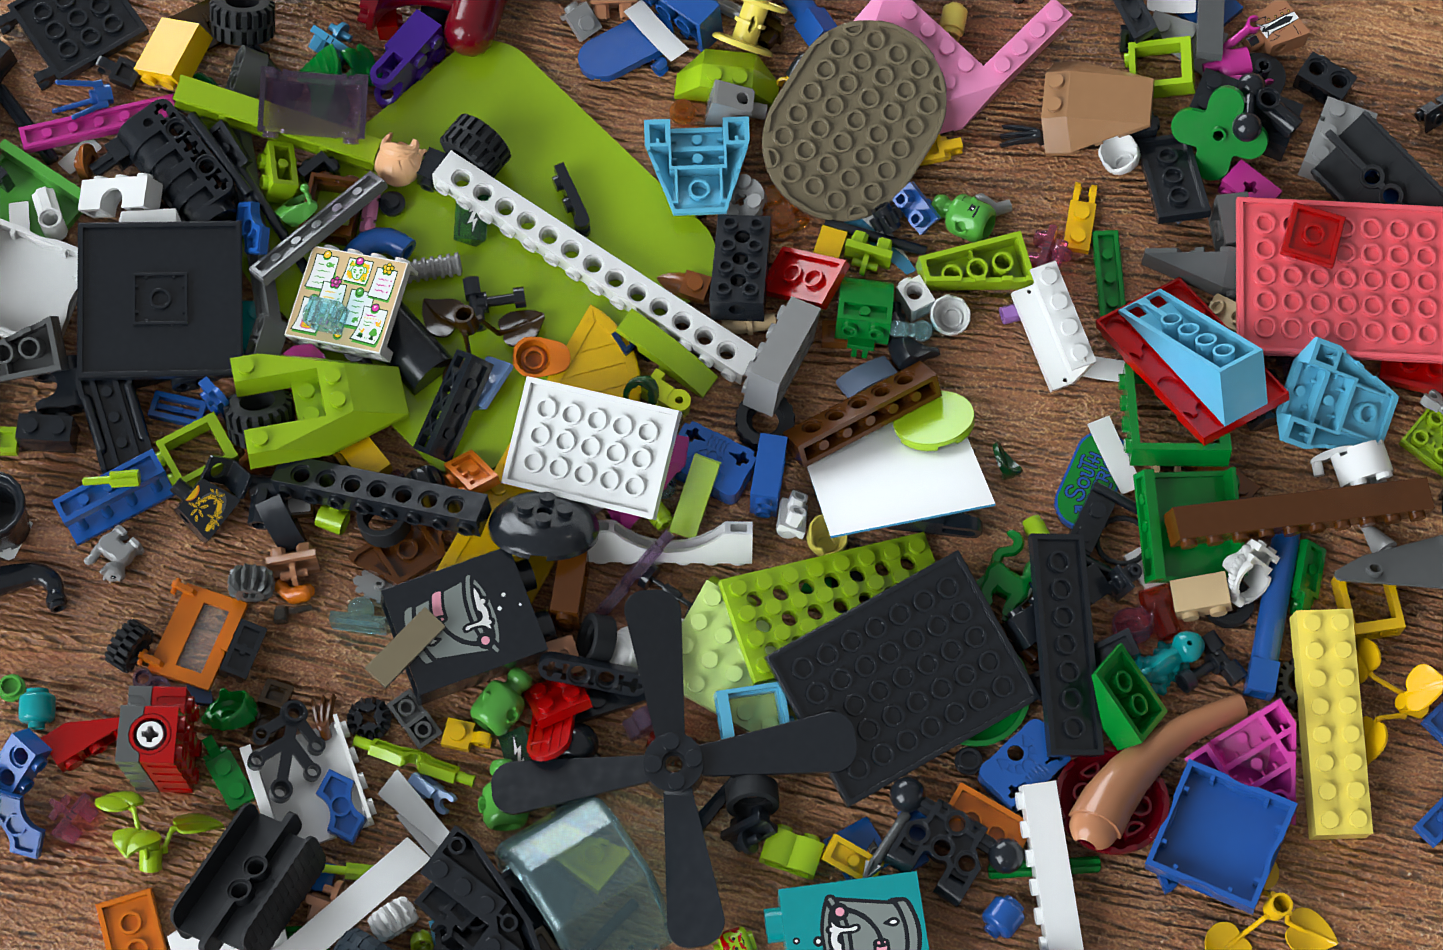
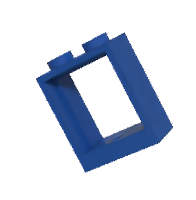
M760 433L750 492V513L759 518L777 517L787 454L788 437Z

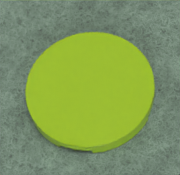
M941 391L942 396L893 421L894 431L901 439V443L916 450L937 451L938 447L954 442L958 444L967 438L975 425L974 410L971 403L959 394Z

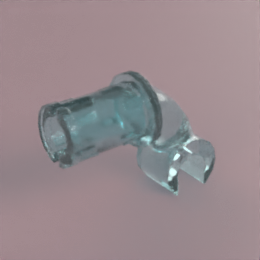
M892 320L890 335L899 337L910 336L917 341H926L934 334L932 332L934 327L930 322L919 320L915 323Z

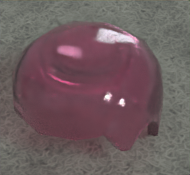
M1143 606L1137 608L1127 607L1118 610L1112 618L1113 634L1130 628L1137 644L1146 642L1153 633L1154 614L1153 612L1148 613Z

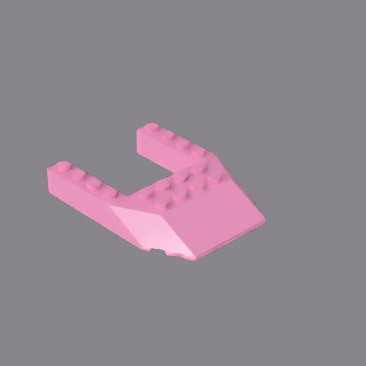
M871 0L854 21L880 20L893 23L913 33L931 50L941 72H943L947 89L946 115L939 133L943 134L952 130L963 129L1068 26L1072 14L1057 0H1051L984 66L913 0Z

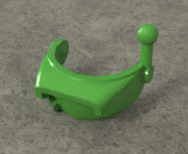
M308 184L300 186V190L304 194L291 198L275 210L277 216L290 227L303 223L318 209L317 202L311 198Z

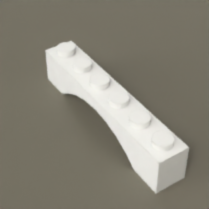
M598 520L600 526L598 540L588 550L589 562L596 564L621 562L630 565L636 562H646L656 565L662 563H676L679 565L704 563L705 565L713 566L718 563H729L735 566L752 564L753 522L725 521L715 529L696 537L680 540H662L639 535L625 528L616 520Z

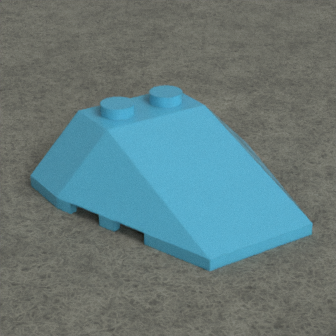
M749 116L723 117L722 127L670 129V119L644 120L645 147L673 216L727 214L750 143Z
M1315 337L1292 362L1284 385L1289 392L1290 400L1281 405L1279 404L1276 409L1279 439L1303 449H1333L1341 446H1354L1371 440H1376L1377 443L1380 440L1384 442L1400 396L1377 376H1373L1367 371L1364 365L1352 358L1341 345Z

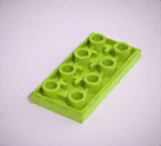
M1427 408L1401 439L1399 445L1443 477V414L1439 411L1436 413Z

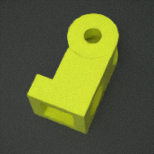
M656 368L651 375L659 386V398L656 406L681 411L683 418L686 417L690 412V395L685 390L675 389L666 383L665 373ZM642 387L641 398L648 402V390Z

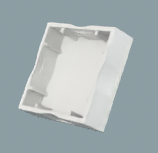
M0 219V337L6 338L49 316H59L62 335L64 336L77 304L78 247L57 239L39 236L25 227Z

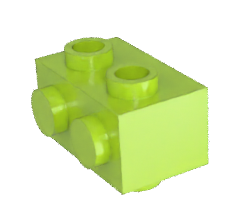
M268 140L263 152L259 153L257 157V168L261 171L259 188L263 190V194L268 202L284 204L293 198L294 194H298L300 186L294 143Z

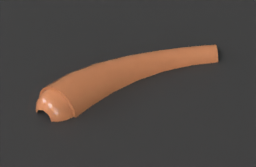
M1234 694L1181 714L1154 728L1143 743L1125 748L1109 760L1084 787L1068 814L1071 817L1069 828L1074 840H1086L1092 843L1096 850H1103L1111 846L1117 838L1121 839L1132 814L1147 789L1172 760L1190 745L1215 730L1247 718L1248 710L1243 697L1240 694Z

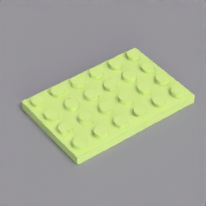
M706 580L682 622L684 696L716 714L713 696L716 691L753 686L720 588ZM762 620L756 622V627L760 631H770L767 622ZM773 646L765 647L767 655L777 650ZM774 693L729 700L733 724L749 733L779 725ZM787 705L789 716H793L794 720H798L790 705Z

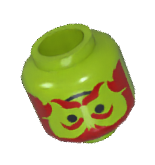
M742 926L724 931L718 939V944L713 945L714 950H757L752 931H746Z

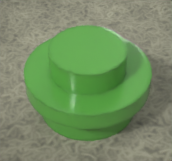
M16 674L6 675L0 680V697L4 701H18L20 695L26 692L25 681Z

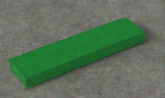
M1118 230L1092 231L1091 241L1099 318L1126 305Z

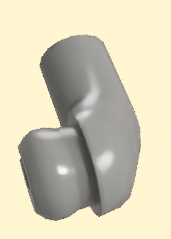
M983 193L975 195L976 199L991 205L996 211V216L1012 212V204L1009 199L996 203Z

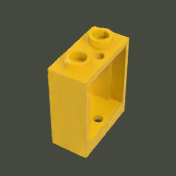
M1333 577L1331 585L1337 609H1352L1346 583L1349 582L1339 581ZM1383 584L1391 618L1356 623L1353 614L1355 642L1358 638L1373 640L1401 635L1406 628L1396 585Z

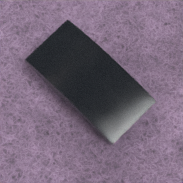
M283 493L255 505L277 547L285 548L287 553L296 549L299 543L308 542L298 519L293 518Z

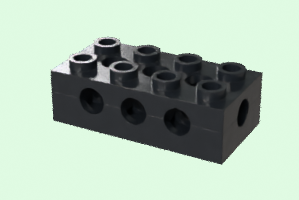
M718 214L709 298L712 320L764 322L772 241L771 216Z

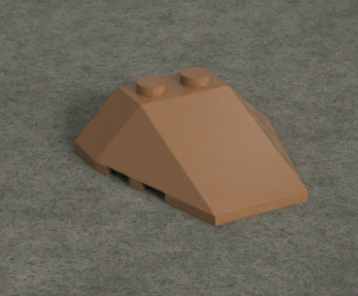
M1082 61L1054 63L1045 74L1041 114L1046 156L1073 155L1079 153V149L1093 144L1096 147L1103 144L1104 140L1116 136L1121 138L1151 127L1154 78Z

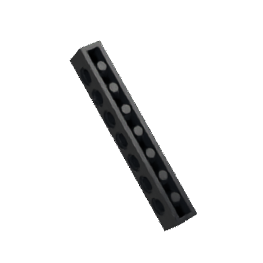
M314 459L278 464L271 478L276 494L283 493L285 499L293 498L313 505H327L337 510H352L361 515L371 514L386 520H402L411 525L430 526L439 531L449 530L464 536L474 535L481 537L492 511L487 494Z

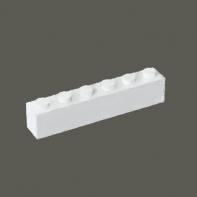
M1056 780L1022 785L1018 787L1019 792L1015 793L1017 809L1022 810L1024 821H1020L1022 839L1027 838L1028 850H1024L1026 866L1031 867L1033 878L1029 879L1031 896H1036L1038 906L1034 908V918L1036 925H1041L1042 936L1038 937L1039 949L1084 950Z

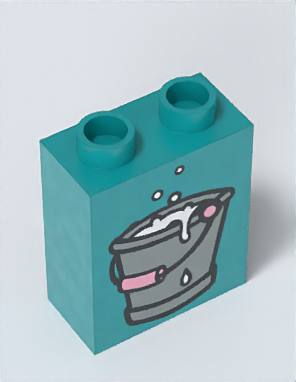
M917 871L778 889V907L764 909L768 944L783 942L784 950H929Z

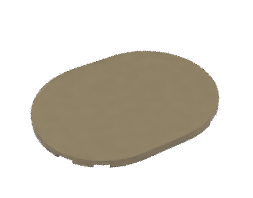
M856 20L844 23L825 32L809 46L771 105L765 119L762 135V151L767 172L777 190L790 204L807 215L818 219L849 222L872 216L871 211L884 202H889V204L893 202V198L910 182L934 144L946 115L947 89L944 75L934 58V54L926 44L910 31L893 23L880 20Z

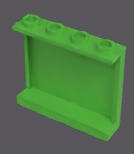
M3 139L0 143V166L8 172L15 187L9 193L0 187V219L9 221V203L28 201L30 231L45 237L38 222L32 194L36 192V189L47 187L54 189L63 219L69 230L83 214L78 210L81 188L8 140Z

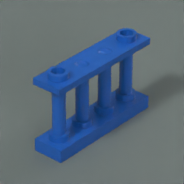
M153 449L110 470L139 469L141 473L140 486L111 488L110 484L81 485L52 500L77 546L175 495L170 491L172 485ZM108 471V472H106V473H104V474H102V475H100V476H109V472H110V471Z

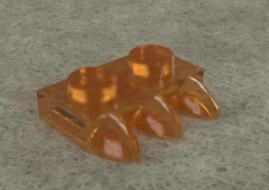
M774 184L763 188L767 195V205L765 203L762 210L765 216H771L774 239L798 232L807 226L810 218L795 216L800 210L790 204Z

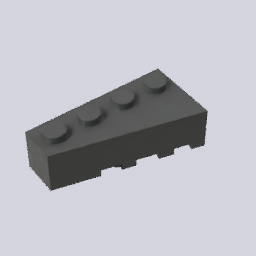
M49 316L34 325L0 339V383L69 370L59 316Z

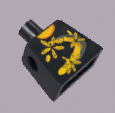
M179 478L170 488V491L181 499V502L174 509L175 513L203 543L210 540L241 501L236 496L202 478L193 487Z

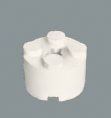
M1376 440L1360 443L1346 448L1347 452L1344 456H1340L1338 452L1330 457L1340 487L1387 482V479L1393 476L1394 469L1383 440H1380L1378 443Z

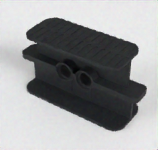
M1362 112L1339 136L1331 129L1325 133V136L1336 148L1313 168L1310 173L1334 200L1339 202L1390 204L1383 199V193L1386 190L1392 189L1398 193V201L1392 204L1443 206V187L1414 160L1408 151L1369 112ZM1370 170L1376 171L1380 176L1379 182L1368 184L1364 178L1365 173Z
M252 803L243 804L171 908L170 920L182 938L190 939L193 937L200 940L198 943L199 950H220L224 943L238 950H270L291 917L296 913L297 908L300 907L301 902L306 898L307 893L310 892L311 887L314 886L316 880L320 877L326 863V855L317 838L308 836L306 839L297 836L301 831L302 822L296 813L289 811L280 822L259 813Z

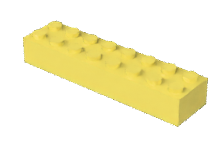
M1353 609L1296 610L1290 617V629L1295 666L1296 694L1298 695L1297 709L1309 840L1367 838L1373 834Z

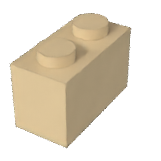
M1225 571L1170 581L1177 620L1183 619L1184 622L1198 620L1199 616L1210 615L1211 617H1220L1226 615L1227 611H1232Z

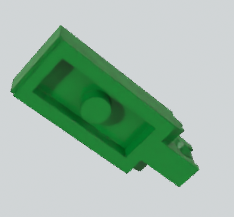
M1309 539L1300 540L1291 590V597L1293 598L1290 601L1291 615L1296 610H1310L1314 600L1319 598L1327 550Z
M212 735L202 739L209 753L203 757L206 762L205 765L231 812L239 810L245 803L255 801L254 792L230 749L228 750L226 745L219 748Z

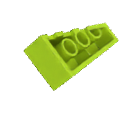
M1021 231L918 257L915 266L918 275L921 276L930 291L1019 290L1034 283L1030 272L1032 265Z

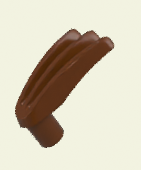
M334 693L329 700L327 713L326 697L324 695L321 696L320 715H318L316 701L311 697L316 729L319 730L320 737L324 741L332 738L330 725L337 698Z

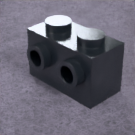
M29 411L28 414L19 413L15 439L20 448L26 451L76 454L80 428L74 417L67 413L59 412L55 413V415H44L39 411Z

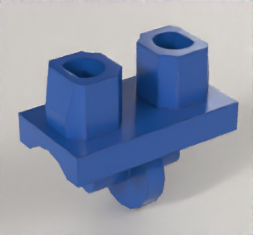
M909 182L893 198L895 205L901 209L908 222L916 229L919 235H924L934 223L941 219L940 215L931 205V199H927L915 182Z

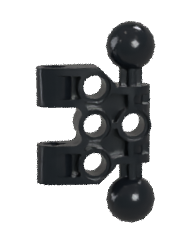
M903 777L896 780L892 785L890 800L897 810L904 813L918 811L927 818L907 822L883 862L900 873L912 872L922 855H929L932 861L943 864L946 867L932 893L956 908L980 872L981 866L976 851L977 848L988 854V861L997 872L1011 874L1022 866L1024 851L1016 840L1011 838L994 839L986 834L989 828L974 820L965 812L958 810L940 798L935 802L926 797L923 784L915 778ZM960 819L963 821L965 828L960 832L952 831L949 827L950 820ZM915 827L921 828L925 833V838L915 841L910 837L909 831ZM937 843H945L948 845L950 853L946 856H939L935 853L934 846ZM962 858H969L974 863V869L965 872L960 869L958 862Z

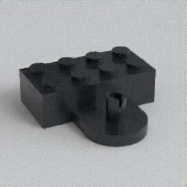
M1266 53L1250 54L1252 72L1261 75L1264 80L1272 78L1274 83L1266 85V87L1276 89L1281 95L1286 82V72L1280 61ZM1206 68L1189 107L1206 110L1209 99L1217 88L1224 85L1236 87L1238 80ZM1281 96V101L1300 117L1304 105ZM1262 101L1265 105L1270 106L1267 102ZM1261 120L1262 126L1267 131L1269 138L1266 150L1262 155L1281 162L1291 136L1286 138L1267 120ZM1215 131L1217 136L1224 137L1221 131Z

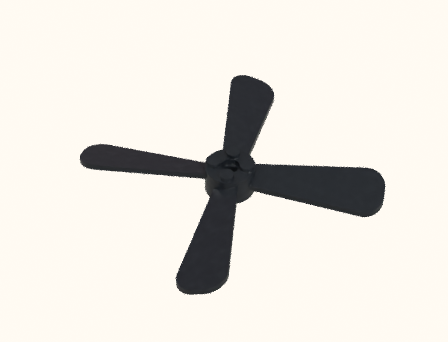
M659 589L640 590L633 593L627 599L624 613L656 739L649 744L645 754L639 756L507 762L501 765L492 776V798L496 807L503 813L519 815L648 783L653 791L664 797L668 934L677 946L684 949H694L713 944L722 935L725 927V917L693 794L701 785L703 778L741 776L746 774L840 773L848 769L855 760L857 753L856 736L851 721L845 715L838 712H826L698 745L691 737L685 735L682 615L680 604L667 591ZM671 761H678L682 764V768L678 772H670L666 767Z

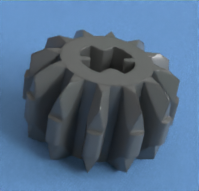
M247 563L244 566L236 565L234 569L230 570V575H228L229 595L236 597L238 601L244 600L247 603L264 602L272 597L275 590L273 571L265 566L249 565Z

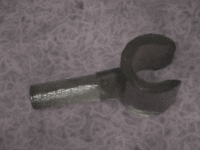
M307 604L289 608L285 605H279L274 610V623L278 625L288 624L289 615L312 611V606Z

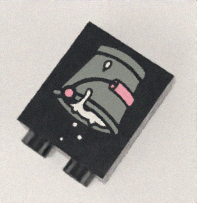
M500 548L381 590L380 604L393 639L424 607L446 626L405 669L418 706L506 675L512 668L518 667L523 669L537 664L540 657L548 652L546 642L557 639L556 630L548 610L544 608L534 612L527 592L537 589V582L528 559L522 558L514 561L512 554Z

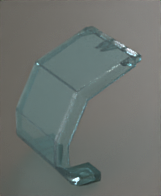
M593 796L568 802L503 841L496 848L494 854L498 869L502 874L503 871L509 868L512 869L548 923L561 950H654L655 948L661 950L673 942L667 930V904L655 876L619 819L603 800Z

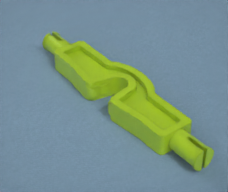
M357 734L352 743V746L367 750V754L400 767L408 763L417 765L418 773L452 784L456 781L472 787L476 779V775L460 771L461 768L459 766L435 759L433 756L417 749L401 747L374 738L372 741Z

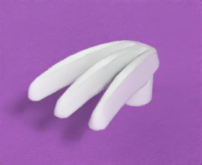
M1353 445L1336 447L1313 457L1310 460V464H1312L1314 477L1325 475L1323 463L1330 461L1332 455L1339 452L1340 456H1344L1347 452L1346 448Z

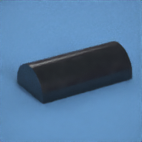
M401 300L387 344V348L393 352L391 361L385 363L388 366L399 367L402 382L415 396L443 374L444 369L451 363L453 357Z

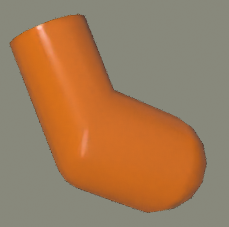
M281 579L275 583L274 591L293 605L307 602L315 595V588L310 583L291 587L284 580L281 581Z

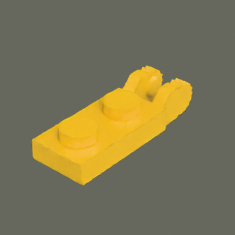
M1075 182L1072 200L1069 203L1062 250L1088 255L1096 210L1097 185L1091 184L1088 193L1089 200L1088 202L1078 201L1082 189L1081 183Z

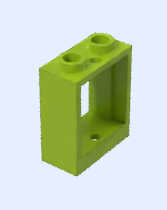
M1191 36L1141 41L1138 44L1136 42L1128 43V53H1124L1125 68H1129V73L1137 75V57L1181 53L1182 77L1155 80L1153 98L1195 94L1194 51Z
M214 411L155 441L159 449L155 454L162 467L166 465L169 467L171 473L167 477L172 486L181 478L193 487L201 479L200 477L205 466L182 477L168 451L211 430L224 454L222 457L236 459L239 462L240 458ZM218 463L214 465L211 469V475L216 476L220 474L223 470V464Z

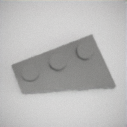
M1155 10L1152 18L1163 39L1191 36L1194 51V71L1203 76L1202 64L1217 60L1195 58L1197 23ZM1225 32L1223 33V44L1228 39V33ZM1172 53L1181 60V53Z

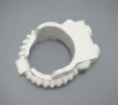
M1251 539L1238 552L1225 558L1222 564L1229 573L1227 584L1231 602L1238 607L1252 603L1267 590L1271 582V577L1268 575L1273 570L1269 567L1271 561L1277 564L1280 557L1275 555L1277 551L1269 546L1266 548L1267 544L1260 539L1258 541ZM1248 572V576H1245L1243 581L1250 588L1247 591L1240 593L1239 586L1241 579Z

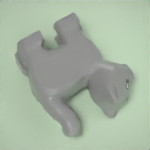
M119 524L112 532L101 537L90 555L84 558L86 565L94 564L100 555L110 560L99 572L103 575V581H123L126 577V566L130 565L137 555H142L145 552L141 543L134 537L127 543H123L129 536L127 535L128 532Z

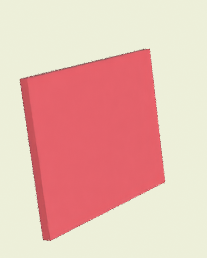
M1237 197L1236 333L1262 348L1263 354L1269 356L1297 357L1315 337H1319L1341 345L1355 360L1443 364V206ZM1294 202L1346 217L1335 264L1332 269L1280 254L1291 207Z

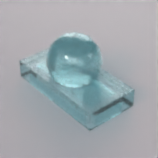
M356 597L350 601L347 612L330 611L329 622L334 630L384 636L387 635L388 631L386 617L373 616L375 607L368 598Z

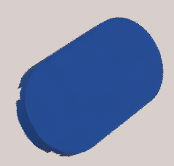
M654 13L674 34L672 23L665 16ZM629 19L587 41L579 51L578 62L580 70L585 77L591 80L595 78L600 79L601 82H608L663 54Z

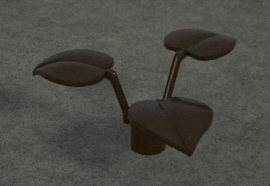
M424 298L422 306L424 324L430 333L435 337L445 338L452 335L455 328L459 329L464 339L466 352L470 354L472 353L469 336L477 332L480 323L497 336H503L506 345L514 347L525 337H537L545 320V315L542 312L533 310L513 311L499 319L498 326L500 330H497L486 322L482 315L476 316L471 306L464 305L456 299ZM450 364L444 369L442 379H444Z

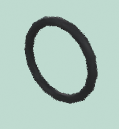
M1114 516L1108 518L1104 528L1116 521H1127L1138 526V519L1130 516ZM1100 537L1095 545L1099 556L1107 563L1115 566L1118 564L1120 566H1127L1131 563H1139L1142 560L1141 553L1136 558L1128 561H1118L1110 558L1103 552L1100 546Z

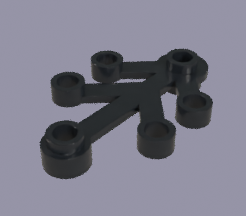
M298 700L285 702L279 711L280 716L264 726H257L251 736L255 744L263 745L268 741L270 734L285 727L282 738L259 752H252L247 759L249 769L259 771L267 760L281 752L277 778L272 782L268 791L270 799L279 804L287 802L293 793V786L288 780L292 755L304 769L303 777L305 780L315 782L321 775V767L311 760L297 741V729L308 741L307 750L313 756L321 755L326 747L324 739L316 735L306 721L308 710ZM295 712L298 717L292 718L288 713ZM263 732L266 737L263 739L258 738L256 733ZM318 743L321 746V749H314L312 747V744ZM258 758L261 764L256 765L251 759ZM314 769L317 775L312 776L307 770ZM275 790H282L284 792V796H277L275 794Z

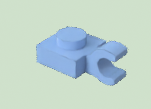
M414 772L408 779V782L422 798H433L434 807L440 814L445 815L450 811L443 805L445 798L450 802H456L458 799L455 794L444 790V786L430 776Z

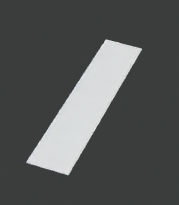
M407 837L276 950H327L346 931H349L429 861L430 857Z

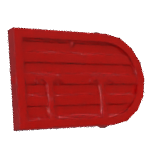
M532 715L526 746L529 757L535 761H548L563 754L570 746L576 715L543 729H540L534 715Z

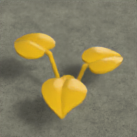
M1358 638L1356 640L1359 684L1365 682L1369 676L1374 681L1398 694L1395 698V707L1399 713L1380 715L1374 720L1368 716L1363 717L1368 767L1382 753L1388 741L1387 727L1381 721L1398 718L1405 720L1407 715L1418 719L1423 718L1428 713L1429 705L1443 693V676L1433 667L1420 664L1407 677L1406 688L1408 691L1400 690L1373 673L1381 663V653L1378 646L1370 639Z
M1276 862L1273 865L1264 890L1274 887L1279 879V868ZM1264 890L1261 896L1269 897V899L1264 902V915L1241 933L1230 922H1218L1208 930L1205 937V950H1252L1251 944L1243 937L1267 919L1278 921L1285 917V924L1290 926L1285 932V939L1292 950H1327L1338 944L1331 927L1318 913L1304 907L1296 908L1292 912L1293 902L1287 894Z

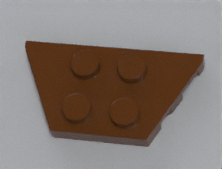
M411 525L410 532L405 539L394 546L384 548L366 543L347 556L353 564L395 586L415 579L441 563L446 554L443 531L436 530L430 526Z

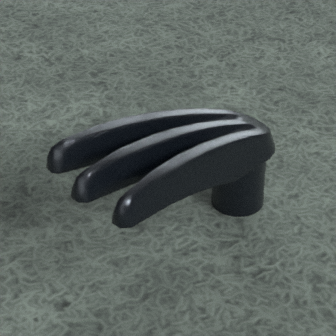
M1002 125V128L1005 130L1022 131L1000 134L1001 139L1016 138L1000 143L1002 148L1033 142L1040 146L1044 145L1043 131L1040 129L1022 125Z

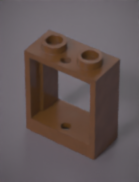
M326 171L320 173L311 172L308 184L309 193L312 200L317 202L320 191L342 194L360 178L354 175L337 176ZM362 209L350 218L348 226L341 225L320 243L347 246L357 235ZM315 212L307 220L299 224V227H301L304 223L311 219L314 216Z
M588 551L573 558L558 560L550 613L554 627L561 632L570 633L573 630H579L582 623L590 572Z

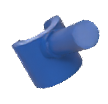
M659 56L653 59L655 62L651 65V69L657 76L662 77L669 68L666 58Z

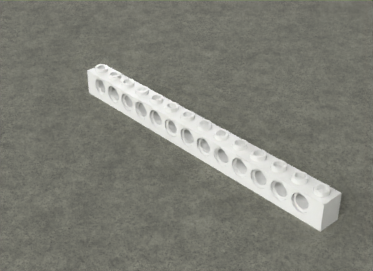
M453 151L448 153L432 174L434 188L444 196L450 195L456 199L459 206L466 210H473L485 223H493L508 238L514 237L522 242V246L532 253L536 251L551 266H559L574 281L580 280L588 285V289L598 296L602 294L617 309H625L629 312L633 308L678 341L692 354L699 357L698 359L707 367H714L719 370L726 380L730 382L735 381L741 385L746 378L745 371L749 362H755L757 359L755 357L757 348ZM459 181H466L469 183L467 186L464 187L456 185V183ZM480 195H488L491 197L487 201H481L478 199ZM502 209H510L512 211L509 215H502L499 212ZM524 223H531L534 225L532 229L528 230L522 228L521 226ZM547 237H552L556 241L552 244H547L543 240ZM569 251L576 252L578 256L575 258H568L567 256H565V254ZM594 265L599 267L600 270L593 273L588 271L587 268ZM612 280H619L622 283V285L619 287H613L609 284V282ZM640 294L644 299L642 301H634L631 296ZM661 308L666 311V314L658 316L653 311ZM678 323H685L688 325L689 328L686 330H679L676 328L675 325ZM706 337L711 343L703 345L698 342V339ZM730 352L733 358L723 359L720 353Z

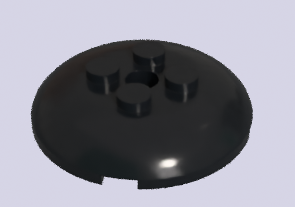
M531 491L512 496L493 510L488 522L489 535L498 547L512 555L525 559H530V555L547 556L546 561L565 560L587 552L596 544L600 531L598 519L587 505L582 502L557 497L551 492Z

